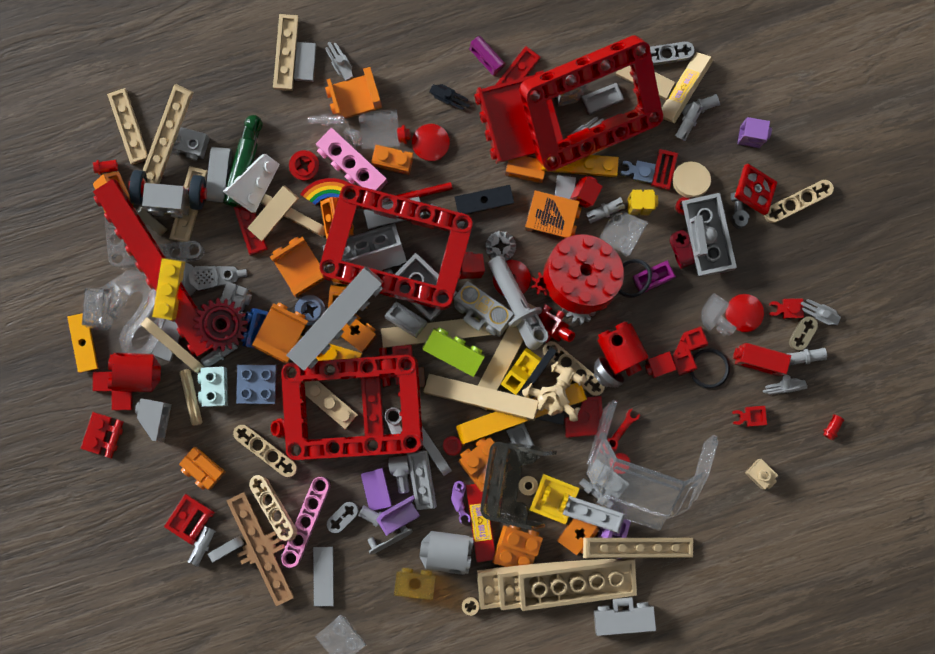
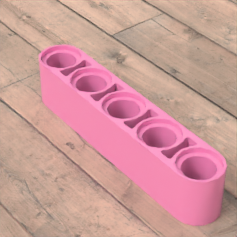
M317 477L311 483L295 522L297 535H301L304 541L302 545L295 544L294 540L287 542L281 558L282 563L286 567H295L302 559L330 490V482L325 477ZM319 480H323L326 484V488L323 491H319L316 488V483ZM312 498L318 501L316 509L309 507V501ZM304 516L309 517L311 520L309 527H304L301 523ZM289 553H293L296 556V561L293 564L287 561Z

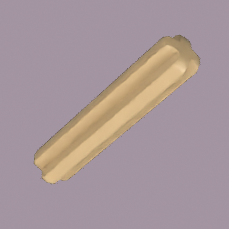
M189 369L180 371V377L191 424L194 426L202 424L191 371Z

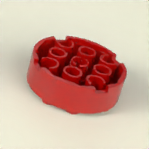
M580 234L567 237L555 246L545 264L543 279L550 297L560 307L576 314H590L603 310L615 298L623 284L624 268L618 253L611 245L598 237Z

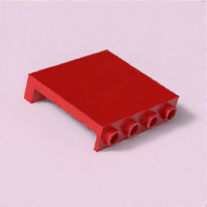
M544 70L536 72L532 76L482 89L481 87L477 88L474 97L476 104L481 107L482 112H479L480 119L486 125L485 137L487 142L490 141L491 143L490 155L492 160L496 161V164L536 154L519 88L525 80L544 73ZM552 99L547 100L556 141L559 142L563 140Z

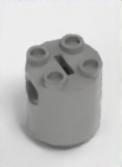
M431 531L421 541L419 557L426 570L462 575L468 574L471 557L468 555H471L473 538L467 535Z

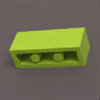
M438 327V329L433 328L423 346V350L474 377L485 357L482 354L483 350L474 345L472 347L467 346L465 340L458 336H455V338L449 336V332L441 327Z

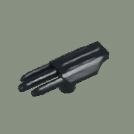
M433 84L429 91L435 99L447 105L450 104L461 110H464V107L458 104L467 108L470 106L455 98L456 96L468 102L466 97L443 84Z

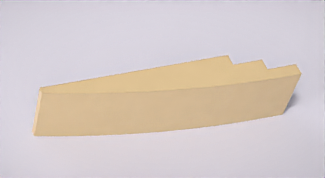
M634 558L565 561L477 570L481 610L500 607L501 610L521 608L522 611L637 596Z

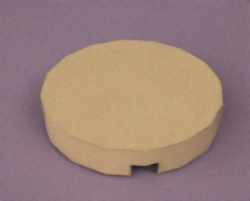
M685 162L679 165L673 174L675 190L686 198L701 197L710 187L711 176L705 166L697 162Z

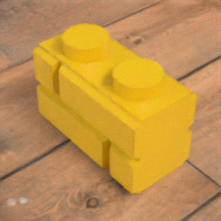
M632 190L628 197L629 215H650L652 210L658 207V195H655L654 190H644L643 192L642 190Z

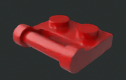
M185 494L164 527L189 544L194 545L195 541H197V536L215 512L188 494ZM200 510L203 512V515L190 535L185 533L189 524Z

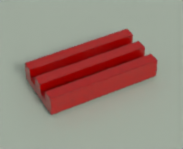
M659 149L651 187L670 190L678 153ZM662 154H664L666 156L663 164L660 182L657 183L656 181L662 159ZM669 156H673L667 185L663 183Z

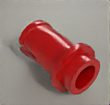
M97 160L93 162L94 173L101 175V173L117 172V160Z
M833 414L828 427L823 430V436L830 440L837 438V433L844 419Z

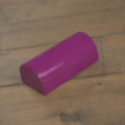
M481 36L471 41L469 50L495 76L505 66V62Z
M668 260L650 268L652 271V281L645 292L676 278ZM647 270L633 276L638 292L647 284Z

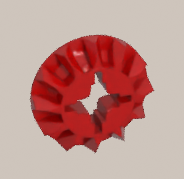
M307 150L296 152L289 161L291 174L296 179L303 181L312 179L318 173L320 166L316 155ZM300 159H302V161H304L305 163L309 162V165L307 166L308 172L303 168L299 169V167H301Z

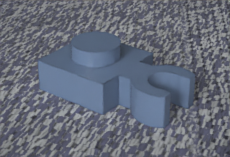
M623 161L622 165L628 166L629 170L621 171L620 175L629 176L631 174L634 175V181L652 183L656 164L636 161L634 166L629 161Z

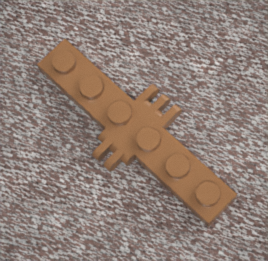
M245 492L227 500L247 544L242 547L244 551L237 554L238 557L245 554L247 558L240 561L241 564L248 561L250 565L256 563L276 606L293 599L294 595L274 555L275 552L285 548L284 544L276 546V543L282 540L280 538L273 540L272 537L277 535L275 531L265 535Z

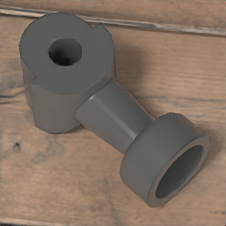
M734 192L731 193V201L735 202V213L732 215L731 221L736 229H741L748 223L750 217L744 211L743 202L734 197L736 193Z

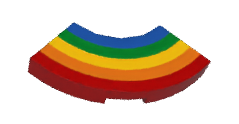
M336 178L321 179L307 186L300 195L317 206L325 199L339 197L342 187L351 183Z

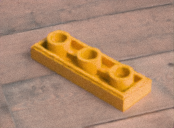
M88 313L67 316L78 373L99 369ZM83 340L86 341V344L84 346L81 345V342Z

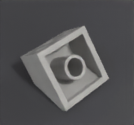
M140 399L135 409L137 419L152 441L164 442L172 404Z

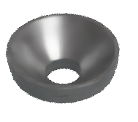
M599 357L594 365V376L602 386L619 387L624 383L621 373L614 375L606 358Z

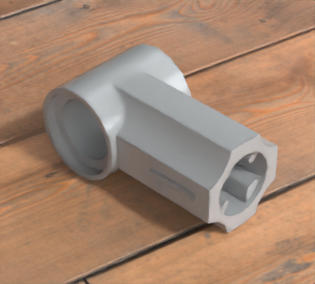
M391 407L385 413V420L388 423L391 434H401L402 417L399 415L397 421H391L388 417L390 411L394 410L399 414L401 410L397 407Z

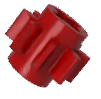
M539 272L537 279L532 278L535 285H532L531 289L536 288V295L543 292L547 296V286L544 289L542 286H538L540 280L544 282L543 276Z

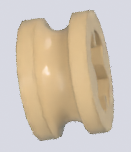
M473 597L466 598L462 603L463 612L466 615H475L479 610L477 599ZM473 601L475 602L476 609H472L469 612L467 611L468 607L465 608V604Z

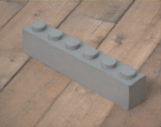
M365 266L286 356L303 371L307 367L312 369L319 361L316 357L320 353L324 355L331 347L329 342L333 338L337 341L344 333L342 328L346 323L350 326L357 318L354 314L359 309L363 311L370 304L368 301L370 296L373 294L376 297L383 289L380 285L384 281Z

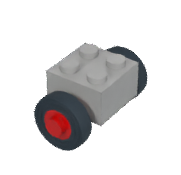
M134 170L128 185L131 203L142 205L154 216L162 217L164 214H171V217L183 218V215H189V206L193 210H202L207 198L205 177L200 175H193L190 187L186 189L184 186L147 183L146 172Z

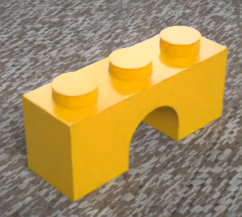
M162 258L152 317L168 320L176 319L179 304L177 299L180 282L183 281L186 262Z

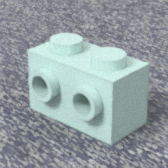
M201 368V372H198V383L201 384V392L198 393L199 403H202V407L228 406L227 368Z

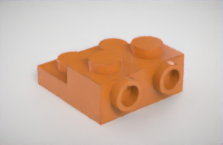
M485 437L481 438L475 443L477 447L472 451L469 448L460 454L461 459L458 461L481 492L513 469L491 437L488 439Z
M510 523V526L503 525L492 563L504 567L533 564L535 556H538L543 538L539 536V532L528 529V532L521 531V526Z

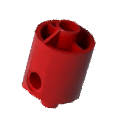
M625 321L615 326L617 330L613 332L607 330L599 334L597 341L614 375L625 370L629 377L642 370L639 363L648 359L649 356L632 323L628 324ZM617 335L623 338V343L620 346L614 342Z
M110 354L108 370H112V373L108 377V389H112V391L152 392L160 382L161 365L154 354Z

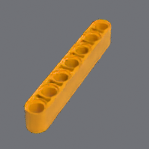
M574 383L566 388L565 394L570 401V406L587 400L582 385L579 386L578 383ZM538 409L535 418L548 414L549 411L546 409L540 411ZM496 411L455 427L461 444H465L527 422L529 419Z

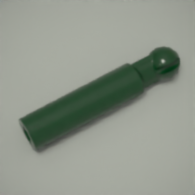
M250 115L244 121L243 135L239 139L227 187L231 186L234 180L241 176L254 161L258 146V135L263 127V122L257 115ZM224 195V204L236 208L242 207V205L228 195Z

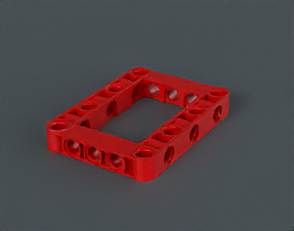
M636 35L627 37L527 79L519 88L536 158L548 171H555L660 125L663 121V112L650 46ZM630 66V76L633 77L635 87L633 91L638 101L637 107L627 113H620L606 119L601 124L592 128H585L571 134L566 139L557 142L547 100Z
M354 184L343 186L319 269L322 277L329 281L349 285L362 271L364 266L342 261L345 247L348 245L347 240L350 229L353 227L355 211L360 208L373 211L374 214L396 220L399 218L410 221L414 225L433 230L437 228L449 232L450 235L436 285L369 268L384 281L380 285L383 289L378 294L439 310L448 309L453 301L472 230V219L460 212ZM348 192H353L356 195L353 199L345 197ZM385 202H391L393 207L391 209H384L382 205ZM422 212H428L430 214V217L428 219H422L420 217V214ZM461 221H464L467 223L468 227L466 229H460L457 226V224ZM327 265H333L335 267V270L332 273H326L324 271ZM408 285L411 290L408 293H402L400 287ZM439 295H446L448 301L440 303L437 298Z
M410 355L323 360L318 361L312 369L307 367L304 371L295 363H288L283 366L281 375L286 454L290 459L305 460L413 453L422 448L423 431L419 368L415 357ZM407 359L412 362V367L409 370L403 368V362ZM368 362L373 364V370L370 373L365 371V365ZM329 365H333L335 367V372L333 375H329L327 373V367ZM294 367L297 374L294 378H291L289 371ZM382 376L399 377L400 392L398 396L401 400V412H399V415L402 417L401 434L308 439L305 382ZM411 437L417 441L415 448H411L408 445V440ZM372 440H376L378 443V448L375 451L369 446ZM334 442L338 443L340 447L337 453L333 452L331 448ZM295 445L301 447L300 455L294 453Z

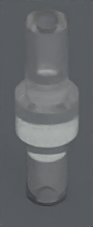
M322 114L321 116H309L308 122L310 124L330 126L331 124H343L344 117Z

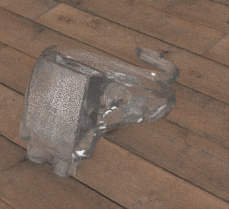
M138 269L126 270L103 287L85 288L82 325L97 331H109L132 294L138 291L142 294L143 300L121 331L119 342L122 353L150 354L158 341L150 334L148 342L140 349L133 347L131 342L134 333L141 327L140 324L146 317H149L154 308L156 291L148 286L145 273H141ZM156 318L155 324L162 328L164 319Z

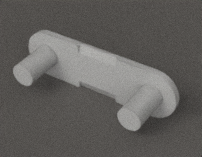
M405 525L400 528L401 533L377 545L374 537L367 540L371 547L369 553L375 554L407 537L413 532L412 529H407Z

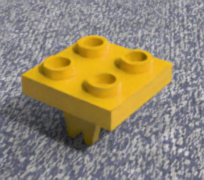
M543 474L529 510L566 524L568 516L563 515L569 496L576 498L580 488Z

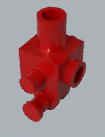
M544 304L542 312L538 316L548 332V339L545 343L548 344L551 338L558 342L561 339L572 342L575 332L569 330V325L562 321L565 313L559 310L556 316L549 313L550 310L552 311V308Z

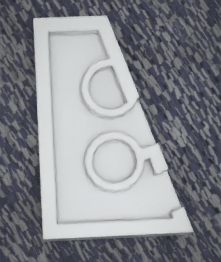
M262 154L223 192L251 213L256 212L280 164L267 154Z

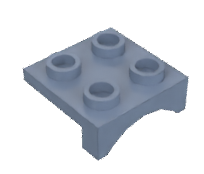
M237 365L236 403L276 404V374L278 366Z

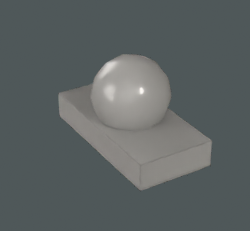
M699 215L689 220L695 257H702L708 254L707 245L713 244L717 239L716 230L711 226H704L703 217Z

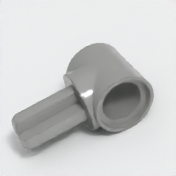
M408 456L390 457L389 471L391 475L396 476L398 492L401 494L408 493L410 491L407 476L410 474Z

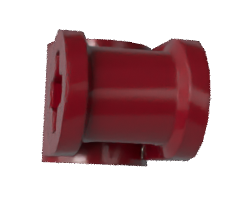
M682 230L673 233L669 241L679 267L682 269L694 264L695 259L688 233ZM678 237H683V241H681V243L676 242V239Z

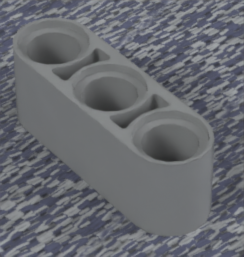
M211 148L206 184V201L223 202L225 195L223 191L227 188L230 176L232 149Z

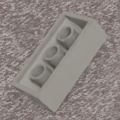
M720 193L682 201L698 276L734 271L737 266ZM702 215L704 226L713 227L717 232V239L713 244L707 245L708 254L702 257H695L689 220L695 216Z
M395 223L349 237L347 240L348 245L345 247L342 261L364 267L367 266L379 271L407 262ZM327 265L329 273H332L335 267Z

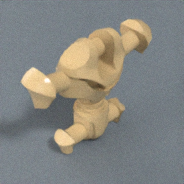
M556 361L551 366V372L560 374L556 379V385L542 387L539 390L533 388L532 383H530L527 388L522 390V393L526 398H530V395L538 397V409L540 411L546 409L549 411L548 415L550 416L565 411L569 415L570 421H578V413L581 408L577 407L574 409L569 405L570 401L566 397L565 390L570 387L572 380L577 382L579 386L585 384L586 375L580 376L571 367H563L559 365V361Z

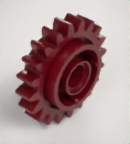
M217 298L215 304L210 299L208 301L209 307L202 304L201 307L204 311L197 310L196 313L200 317L193 318L195 322H198V324L193 326V329L199 330L195 336H202L199 343L206 341V349L213 345L214 352L218 347H220L221 352H224L225 346L231 350L232 343L238 346L237 338L243 340L244 336L241 333L247 332V329L242 326L248 323V321L241 320L246 315L245 313H238L241 307L235 309L234 301L228 305L227 298L223 303ZM217 320L225 323L223 330H219L215 326Z

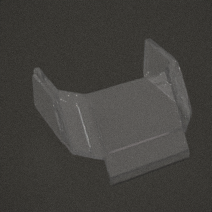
M613 400L603 410L587 464H589L587 475L599 496L596 505L625 514L624 519L659 531L666 519L689 510L694 500H697L710 474L719 442L717 441L718 436L712 435L704 442L694 477L686 481L673 478L616 457L607 440L608 431L617 405V401Z

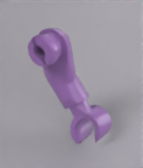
M457 481L453 485L451 501L456 512L460 515L459 522L462 524V516H467L468 522H470L471 518L465 512V506L462 501L466 485L462 481Z

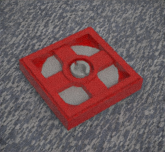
M746 164L743 167L734 197L759 213L766 215L771 206L777 181L750 164Z

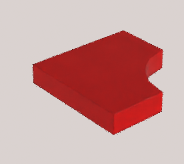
M601 396L587 397V400L581 402L578 421L573 422L570 421L569 417L564 418L566 437L604 435Z

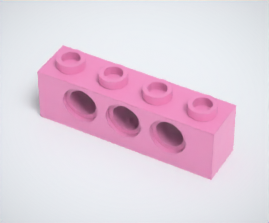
M330 128L316 143L317 152L324 159L328 157L332 161L331 165L338 172L342 170L346 174L344 177L351 184L355 182L358 186L380 191L388 183L387 178L333 128ZM335 148L342 149L341 154L338 156L332 155V151ZM348 161L356 162L355 166L351 169L346 168V163ZM367 173L369 174V179L361 181L359 180L360 175Z

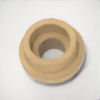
M525 476L519 482V490L524 495H533L538 489L536 479L531 476ZM526 482H530L532 484L531 489L528 490L525 488Z

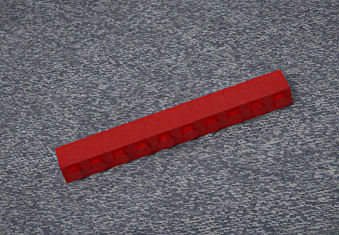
M111 179L93 191L95 194L93 198L99 207L102 206L106 212L104 216L107 221L113 223L116 227L114 230L116 235L126 243L125 249L130 256H134L137 262L135 264L141 273H145L148 286L157 291L162 258L166 257L118 181ZM180 282L177 295L179 300L176 319L171 321L176 322L179 335L182 338L185 337L188 341L187 347L190 352L199 356L211 349L213 345L206 349V341L199 343L202 336H195L199 330L193 329V326L198 324L193 318L200 317L196 313L199 309L182 282Z

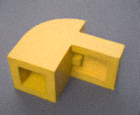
M526 348L501 385L517 395L542 358Z

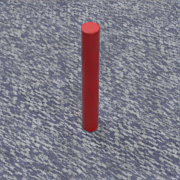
M451 182L396 196L412 199L452 190L453 188Z

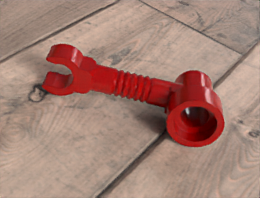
M633 408L626 413L625 420L614 435L601 443V450L604 454H613L617 450L618 441L633 422L639 419L640 414L635 418L630 417V412Z

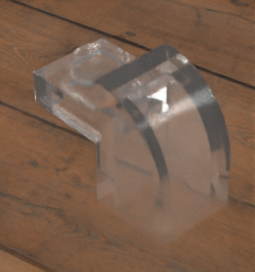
M715 293L709 297L702 308V322L709 331L716 326V330L724 336L727 334L730 336L737 327L721 317L730 304Z

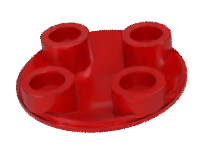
M425 124L419 127L412 138V147L415 154L426 161L440 160L447 153L450 145L447 132L436 124Z
M740 294L729 301L725 317L734 329L741 332H750L758 328L762 323L764 308L756 297L749 294Z

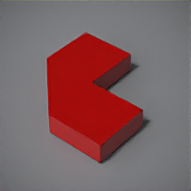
M701 326L683 333L672 359L679 376L697 370L691 351L708 345Z
M93 372V391H112V389H108V377L112 372ZM112 391V410H132V391Z

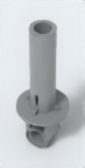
M503 255L491 259L488 265L515 315L508 325L510 328L517 327L525 345L531 350H536L548 339V332L538 316L541 314L542 308H530Z

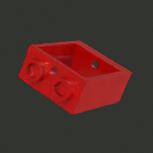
M744 343L735 349L733 359H736L735 365L775 376H782L787 374L792 355Z

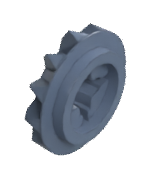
M306 295L298 300L295 305V311L305 315V319L308 320L307 325L310 326L314 325L325 312V305L319 297ZM306 303H308L312 308H316V310L313 311L314 317H312L309 313H305V311L308 310Z

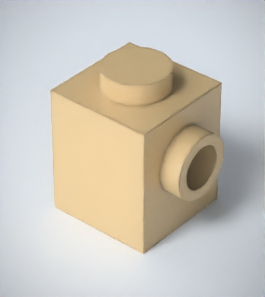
M757 459L745 472L761 489H770L777 482L775 478L778 474L762 459Z

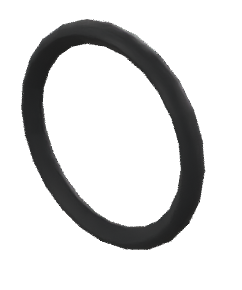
M639 259L627 260L622 263L623 268L631 263L642 264L648 271L647 284L641 291L634 294L625 293L620 289L619 293L624 297L634 298L640 296L651 284L652 271L646 262Z
M712 348L702 349L694 354V361L699 355L706 352L718 354L725 363L724 377L718 383L712 385L701 383L695 377L693 371L690 372L691 378L697 385L703 388L719 387L728 378L730 371L729 362L726 356L719 350Z

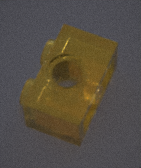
M402 568L401 571H397L394 595L433 600L436 575H432L433 571L421 570V573H415L411 568ZM418 578L421 581V586L419 588L411 587L410 580Z

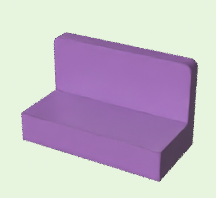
M381 468L362 473L361 477L369 509L374 511L392 506L384 469Z
M414 495L382 512L376 519L386 536L420 516L412 504L415 499Z

